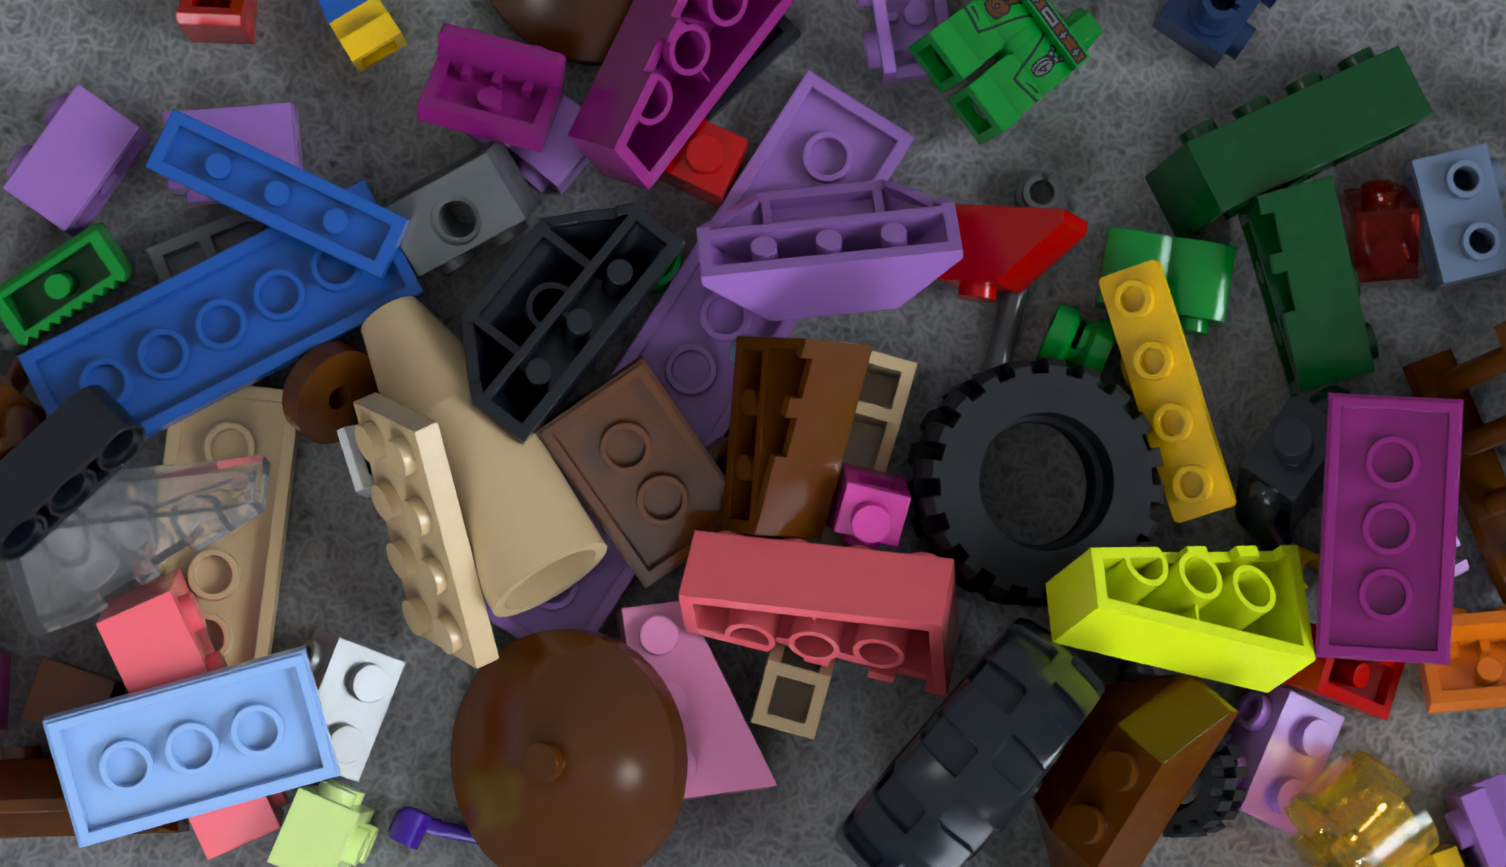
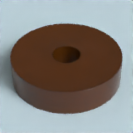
M339 340L320 344L307 352L291 370L283 389L282 408L289 424L315 443L332 444L340 442L337 430L359 424L353 402L375 392L379 394L368 355L355 345Z

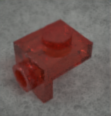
M1372 180L1362 184L1361 188L1344 190V205L1350 214V259L1356 270L1359 283L1418 278L1419 206L1405 185H1399L1397 182L1390 180Z

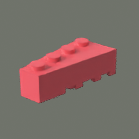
M180 568L108 599L96 622V626L128 693L228 666L220 651L214 650L205 629L207 625L203 612L194 594L189 591ZM283 791L189 817L188 819L207 859L210 860L280 829L284 813L282 806L288 804L289 799L287 792Z

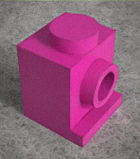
M843 462L826 522L827 526L832 527L834 532L842 533V540L851 545H863L873 550L879 549L880 543L898 547L911 501L906 478Z

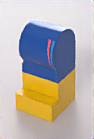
M318 0L324 10L322 11L323 15L359 73L407 45L403 34L380 0Z

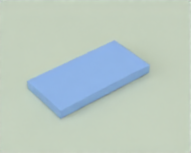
M305 645L48 715L42 720L79 848L340 776V768Z

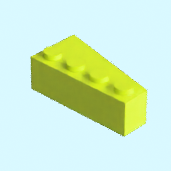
M1257 545L1235 546L1229 552H1208L1206 546H1186L1179 552H1162L1159 547H1091L1045 583L1051 640L1060 645L1265 693L1270 692L1316 660L1298 545H1280L1273 551H1258Z

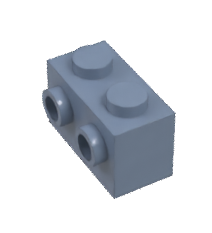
M1483 143L1415 159L1402 168L1400 172L1431 292L1505 275L1506 217L1500 195L1505 194L1506 182L1499 160L1497 158L1490 159L1487 144Z

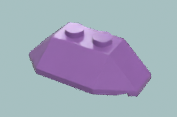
M884 179L756 192L726 210L713 223L708 221L696 228L702 286L769 321L900 308L963 259V248L955 202L941 197L935 200L919 190Z

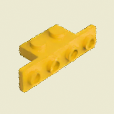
M1149 260L1101 277L1099 286L1121 353L1120 365L1123 377L1128 387L1133 391L1139 413H1144L1152 427V430L1144 434L1149 449L1160 447L1164 466L1157 467L1162 485H1165L1164 492L1173 520L1176 523H1182L1233 507L1237 501L1161 262L1159 260Z

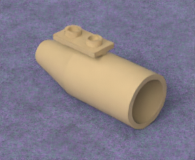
M413 296L401 297L373 312L362 324L361 333L379 394L438 422L482 594L493 614L497 617H508L525 612L552 599L582 579L602 560L606 554L607 545L538 435L535 433L523 445L471 404L463 342L417 298Z

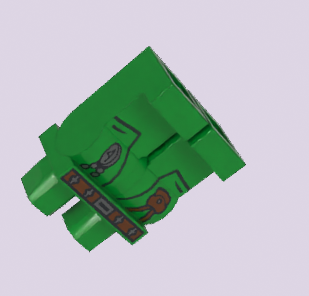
M972 0L907 48L940 93L964 80L990 57L995 56L996 61L946 99L978 144L982 145L1005 132L1021 118L1024 112L1062 82L1073 70L1091 58L1086 51L1101 35L1102 29L1090 12L1082 7L1062 19L1049 0ZM934 49L945 62V64L948 66V68L944 67L940 62H938L935 56ZM972 100L983 113V115L986 117V119L982 118L978 113H976L973 107Z

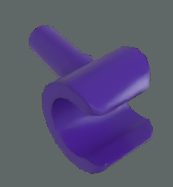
M410 806L403 807L397 811L388 829L391 839L415 850H418L426 832L437 837L477 844L467 826L444 822L442 819L433 818L429 814Z

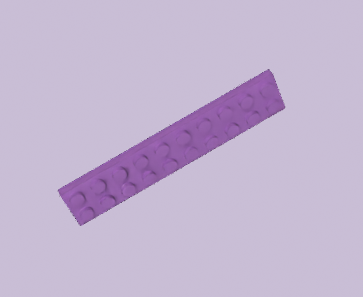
M808 70L710 222L713 223L726 210L756 192L882 179L889 181L912 146L915 136ZM697 242L612 375L642 355L702 443L707 447L717 438L726 436L729 431L734 365L729 359V348L737 336L751 334L755 337L789 338L800 319L769 321L702 286ZM558 464L557 466L607 545V551L602 560L582 579L552 599L530 610L508 617H497L485 601L489 621L518 639L533 633L558 629L589 630L599 633L636 576Z

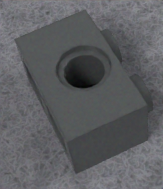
M492 140L394 194L383 208L409 219L410 224L399 246L418 277L437 267H439L443 275L458 269L475 257L472 248L492 238L496 246H499L517 237L529 227L525 220L539 201L504 143ZM450 201H462L468 204L474 211L476 223L467 224L457 220L450 210Z

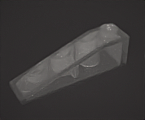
M264 455L121 469L33 550L14 561H5L27 630L35 638L87 620L109 607L105 596L135 578L142 586L161 575L158 565L186 546L191 550L200 551L265 511L271 463Z

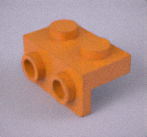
M1506 604L1494 611L1468 613L1463 608H1453L1450 665L1418 663L1427 714L1506 707Z

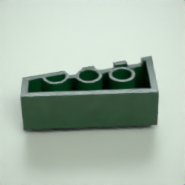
M1399 46L1376 56L1371 47L1362 49L1337 64L1340 72L1323 79L1319 70L1312 72L1285 87L1288 96L1271 103L1265 94L1235 109L1232 112L1235 120L1218 128L1214 119H1210L1182 133L1179 139L1183 145L1145 176L1175 237L1192 238L1222 214L1225 220L1240 214L1256 196L1273 192L1274 188L1277 187L1284 189L1301 184L1326 170V164L1331 162L1333 167L1340 165L1410 130L1433 114Z

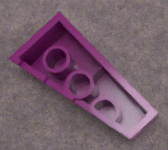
M634 0L567 136L603 176L650 190L794 0Z

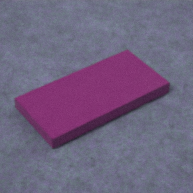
M1328 393L1315 657L1450 665L1463 399Z

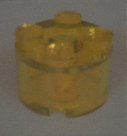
M1346 750L1292 797L1284 807L1286 815L1301 833L1294 840V845L1302 857L1313 867H1324L1325 865L1328 867H1416L1439 845L1437 829L1426 810H1423L1415 817L1403 801L1412 793L1409 788L1383 763L1360 750H1357L1353 755H1350V751Z

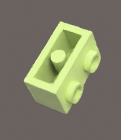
M329 779L328 782L322 780L318 786L299 787L267 862L278 867H351V865L355 867L358 862L364 864L379 831L378 827L369 824L375 810L361 804L365 796L364 792L333 779Z

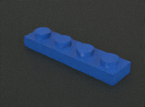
M174 108L145 166L147 169L382 280L410 224L409 219Z

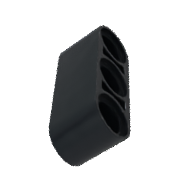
M90 385L72 395L0 460V559L14 561L33 550L140 451L145 442V428L102 386Z

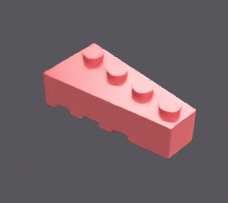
M694 531L678 594L686 632L769 652L775 647V643L789 646L794 653L804 658V662L828 667L830 660L839 658L869 666L868 678L893 684L895 675L898 673L926 680L924 692L947 697L959 637L954 559L938 557L927 552L906 554L878 551L863 545L842 547L815 544L799 538L779 540L745 536L731 531H720L718 533Z

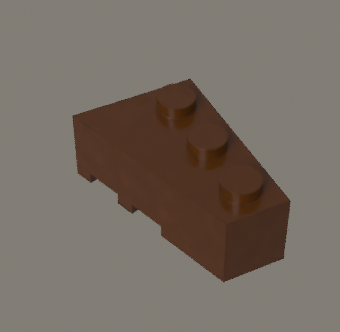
M737 336L721 530L753 535L822 539L873 345L809 338Z

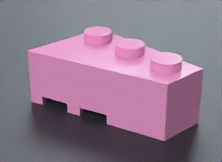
M680 601L621 608L615 616L618 640L639 653L660 675L671 692L683 723L688 755L687 781L683 801L762 790L777 786L704 636L685 631Z

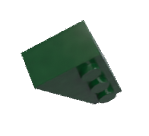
M1333 176L1256 196L1238 215L1290 396L1294 393L1300 395L1362 378L1375 371L1373 360L1379 356L1377 340L1370 323L1364 322L1359 300L1361 295L1359 279L1350 259Z

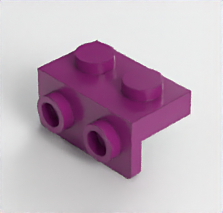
M444 23L438 34V57L417 103V120L541 153L564 96L566 57L561 53L547 50L538 45H528L486 34L478 29Z

